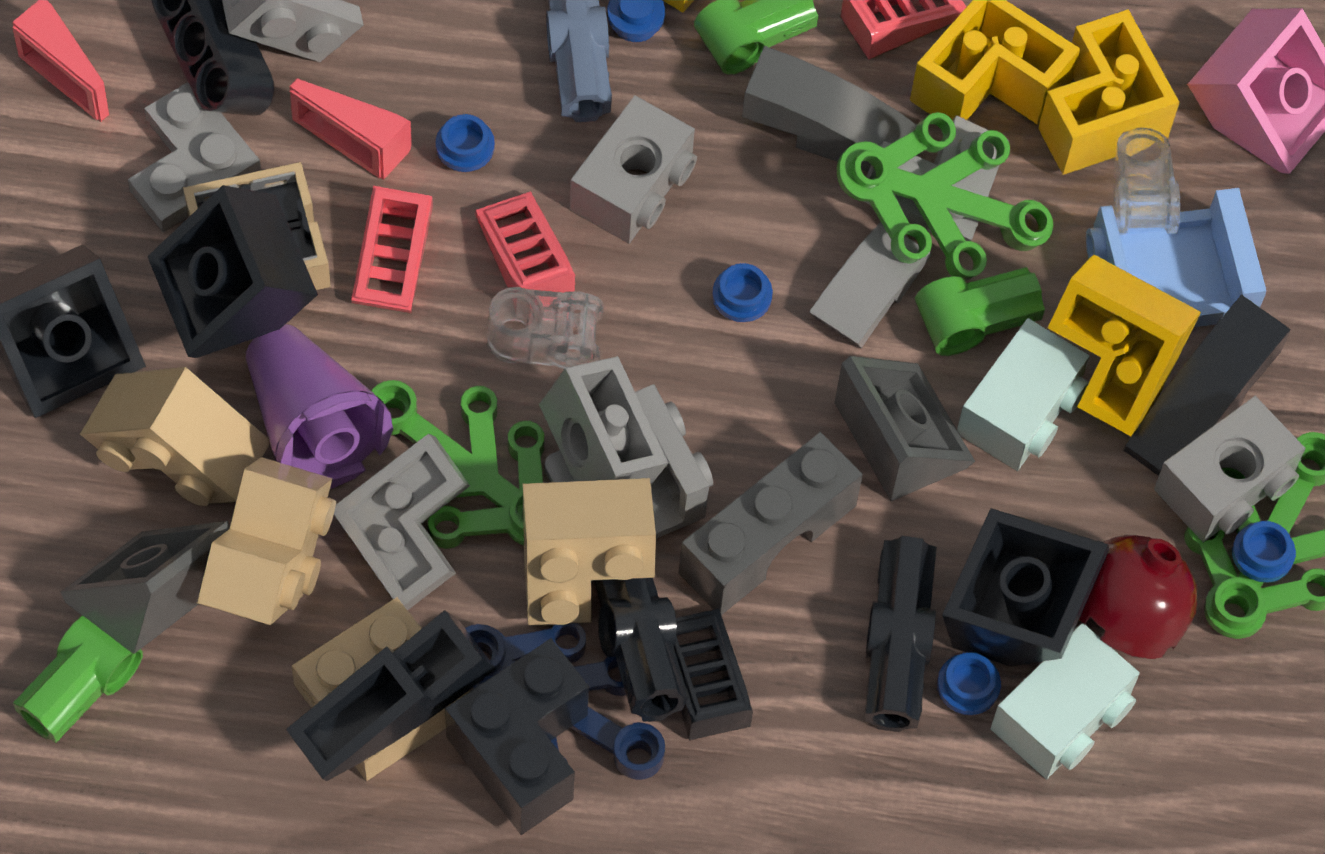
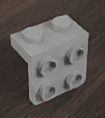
M222 0L230 34L317 62L324 60L364 25L360 7L343 0Z
M653 384L635 393L668 461V465L651 484L656 538H659L705 518L709 487L713 486V478L703 455L700 452L692 454L683 438L686 435L685 425L678 408L672 401L664 403L656 386ZM561 451L550 454L545 461V472L550 482H574Z

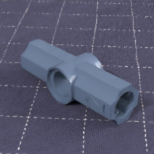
M548 0L549 11H546L548 52L550 62H555L561 116L570 117L575 122L596 121L603 114L611 112L612 102L606 58H609L606 9L604 6L600 7L599 0Z

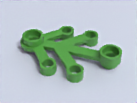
M936 112L928 115L918 123L915 131L885 148L867 141L855 143L841 154L837 163L839 185L848 196L858 201L870 202L891 239L893 255L903 263H915L925 257L930 252L932 240L929 232L923 226L909 224L895 195L914 201L946 256L945 264L947 271L951 276L961 277L965 281L979 275L984 270L987 262L986 254L980 245L964 239L949 212L999 227L1005 242L1018 251H1030L1045 243L1052 234V216L1049 210L1040 202L1024 200L1016 205H1011L952 186L980 169L991 170L1007 160L1010 154V144L1007 138L998 131L989 130L982 133L971 142L969 149L921 176L898 169V167L924 150L938 152L953 142L956 128L952 119L946 114ZM929 124H935L941 129L943 134L942 141H936L931 138L928 132ZM984 141L990 142L995 147L997 152L995 159L985 155L982 147ZM862 161H867L873 166L876 172L875 179H868L863 175L861 171ZM1026 213L1031 214L1037 221V232L1027 227L1025 223ZM905 234L911 235L917 240V253H912L906 249L904 245ZM960 252H965L972 258V270H966L961 266L959 262Z
M388 380L376 385L371 391L383 401L387 409L398 408L404 413L401 417L392 418L393 431L391 435L401 433L414 444L427 434L435 436L470 485L457 497L483 495L498 506V508L460 512L452 506L442 507L428 519V534L435 544L440 548L450 549L458 546L465 536L508 533L515 542L524 546L523 484L543 483L541 455L544 452L545 442L543 429L535 422L520 421L514 424L508 432L509 454L518 461V489L498 474L493 425L497 417V397L491 389L485 386H473L467 389L461 397V416L469 425L470 453L417 413L416 395L413 389L406 383ZM475 401H483L490 407L485 412L476 413L471 411L468 406ZM521 436H531L537 443L530 448H522L515 441ZM442 521H452L458 528L453 533L443 534L436 529V526Z
M1309 432L1297 438L1306 448L1296 469L1299 478L1278 499L1267 520L1281 525L1288 533H1290L1313 486L1325 484V434ZM1304 459L1313 460L1319 465L1320 470H1311L1305 467L1301 461ZM1222 468V471L1231 478L1245 479L1244 475L1236 469ZM1254 505L1252 506L1254 512L1236 530L1237 534L1247 525L1260 522ZM1187 526L1184 535L1185 543L1190 550L1201 554L1213 585L1205 599V616L1211 627L1221 635L1234 639L1250 637L1260 630L1268 613L1300 605L1311 611L1325 609V596H1315L1307 589V584L1309 583L1320 584L1325 589L1324 569H1310L1303 574L1301 580L1261 588L1264 582L1252 580L1242 572L1237 576L1222 543L1225 534L1222 529L1214 534V539L1206 540L1203 543ZM1325 529L1292 538L1296 549V557L1293 564L1325 556ZM1236 604L1244 610L1245 616H1233L1225 610L1224 606Z

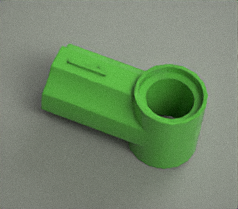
M716 0L697 15L694 21V28L722 72L725 74H737L758 62L764 46H774L817 27L818 14L813 0H745L739 2V0Z
M1027 267L966 283L963 278L956 276L941 278L924 286L915 297V302L935 351L941 356L957 355L968 351L983 341L986 335L1021 326L1027 318L1034 322L1042 320L1045 311L1042 289L1035 273H1031Z
M81 616L72 624L61 639L57 648V657L13 702L14 708L33 730L45 739H50L57 743L103 693L112 695L130 680L141 663L143 651L140 649L135 654L131 653L87 618Z

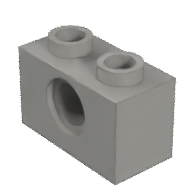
M634 95L570 181V211L630 244L642 226L650 229L656 223L665 206L666 199L664 197L673 184L682 186L691 175L697 162V155L693 154L695 128ZM640 169L647 172V174L632 175L627 171Z
M618 356L565 368L539 404L574 481L650 478V483L652 484L668 465L666 456Z
M1254 396L1165 461L1154 490L1204 543L1221 529L1225 534H1230L1237 530L1254 512L1252 506L1265 496H1268L1273 501L1285 494L1299 478L1296 469L1306 448ZM1222 468L1236 469L1244 475L1245 479L1231 478L1222 471Z

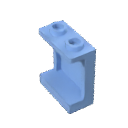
M1239 188L1216 190L1209 209L1116 220L1112 205L1099 207L1093 228H1089L1086 231L1088 258L1094 254L1197 309L1201 314L1194 327L1216 325L1241 294L1259 307L1267 290Z

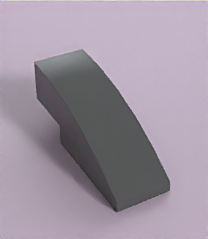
M764 46L744 95L743 118L797 135L795 148L837 162L841 154L855 143L867 141L880 146L886 141L892 144L915 131L917 126L894 108L841 77L802 59ZM862 161L861 170L869 172L871 164L867 161Z

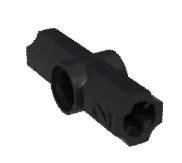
M900 536L897 539L884 540L880 554L877 601L872 602L866 643V658H870L864 713V722L873 724L879 730L901 732L905 729L917 728L922 713L925 665L928 666L930 662L935 630L936 610L931 609L937 551V547L929 545L923 538Z
M653 578L594 580L601 604L598 617L600 645L607 657H616L631 713L642 717L643 722L662 721L669 715L683 710L688 695L674 651L677 624L672 602L667 597L659 598Z

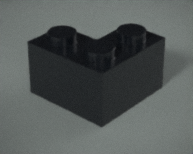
M551 638L445 708L446 738L520 835H523L574 800L575 771L551 740L588 716L589 686Z

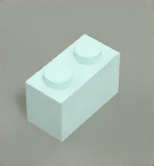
M1027 318L963 405L957 428L958 433L964 439L1018 471L1031 453L1039 458L1046 451L1058 430V426L1053 424L1062 409L1072 413L1078 406L1089 383L1083 379L1090 355Z
M1082 623L1073 632L1062 659L1043 661L998 705L990 729L1047 780L1062 764L1068 770H1071L1087 755L1095 743L1090 736L1103 723L1113 728L1128 714L1136 703V699L1131 693L1140 672Z

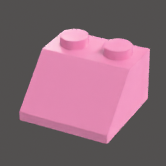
M1303 8L1251 9L1187 84L1215 130L1280 173L1290 174L1325 132V47Z

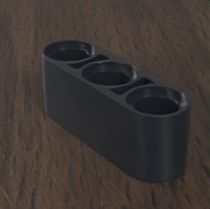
M151 0L154 11L196 100L203 109L212 112L248 116L261 115L268 109L274 94V81L271 72L255 41L229 33L222 0Z

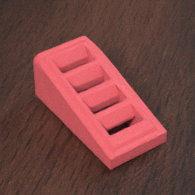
M38 0L12 22L18 56L96 121L102 122L109 116L105 86L102 78L48 0Z
M843 0L840 17L869 60L953 23L966 8V5L962 0H943L945 5L937 7L933 0H919L925 11L917 12L910 0ZM898 4L905 16L898 17L892 6ZM881 12L886 21L879 23L874 14Z
M298 78L290 85L292 120L377 178L384 180L411 150V122L406 118Z
M373 186L351 299L352 303L411 313L433 209L432 196ZM383 215L415 220L414 229L383 224ZM379 236L411 241L410 250L378 245ZM374 257L407 262L406 271L372 266ZM374 278L403 283L402 293L396 294L367 289L369 279Z
M531 191L475 210L476 218L519 313L575 294V273ZM523 212L526 215V219L502 227H498L496 221ZM532 229L534 235L507 244L505 238ZM538 246L541 248V252L517 260L514 257V254ZM545 263L549 266L548 269L527 276L523 273L524 270Z

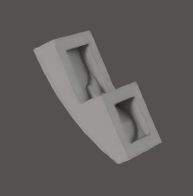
M880 222L845 262L809 312L813 317L862 348L894 301L896 303L900 302L932 254L929 252L925 257L911 264L899 261L892 253L891 239ZM904 236L906 249L912 253H917L918 244Z

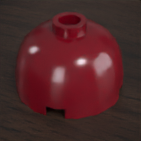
M1128 534L1110 538L1103 542L1108 544L1109 551L1079 620L1085 625L1091 617L1100 627L1106 630L1100 640L1116 650L1133 657L1161 658L1169 648L1172 647L1174 650L1193 621L1197 609V584L1186 562L1181 558L1179 551L1169 542L1158 538Z

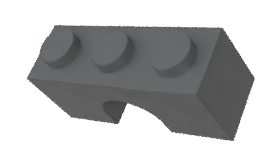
M819 432L682 542L678 574L713 610L719 609L721 615H723L766 580L767 570L771 562L794 538L803 534L810 542H813L856 507L863 474Z

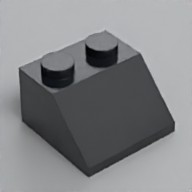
M222 185L147 256L187 356L192 358H199L280 330L318 296L277 197L273 194Z
M82 244L0 282V357L34 418L110 384L115 374L133 373L146 367L100 258Z
M990 508L942 614L952 647L967 653L980 654L989 660L1010 667L1062 659L1108 554V544Z

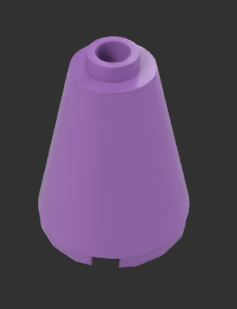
M285 324L280 330L252 340L246 351V361L275 461L332 478L330 489L355 479L366 469L361 462L374 449L381 455L388 446L393 431L391 413L383 401L292 325Z

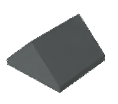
M849 356L842 362L834 403L891 502L965 470L975 462L918 363Z
M228 521L142 531L60 591L66 604L131 653L135 654L199 604L197 602L211 544L228 531L230 525Z

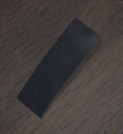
M1241 294L1174 377L1126 443L1123 451L1159 476L1165 461L1242 405L1246 393L1281 353L1291 329Z
M444 610L395 651L386 646L286 730L321 778L328 781L390 746L431 719L496 668L461 622Z

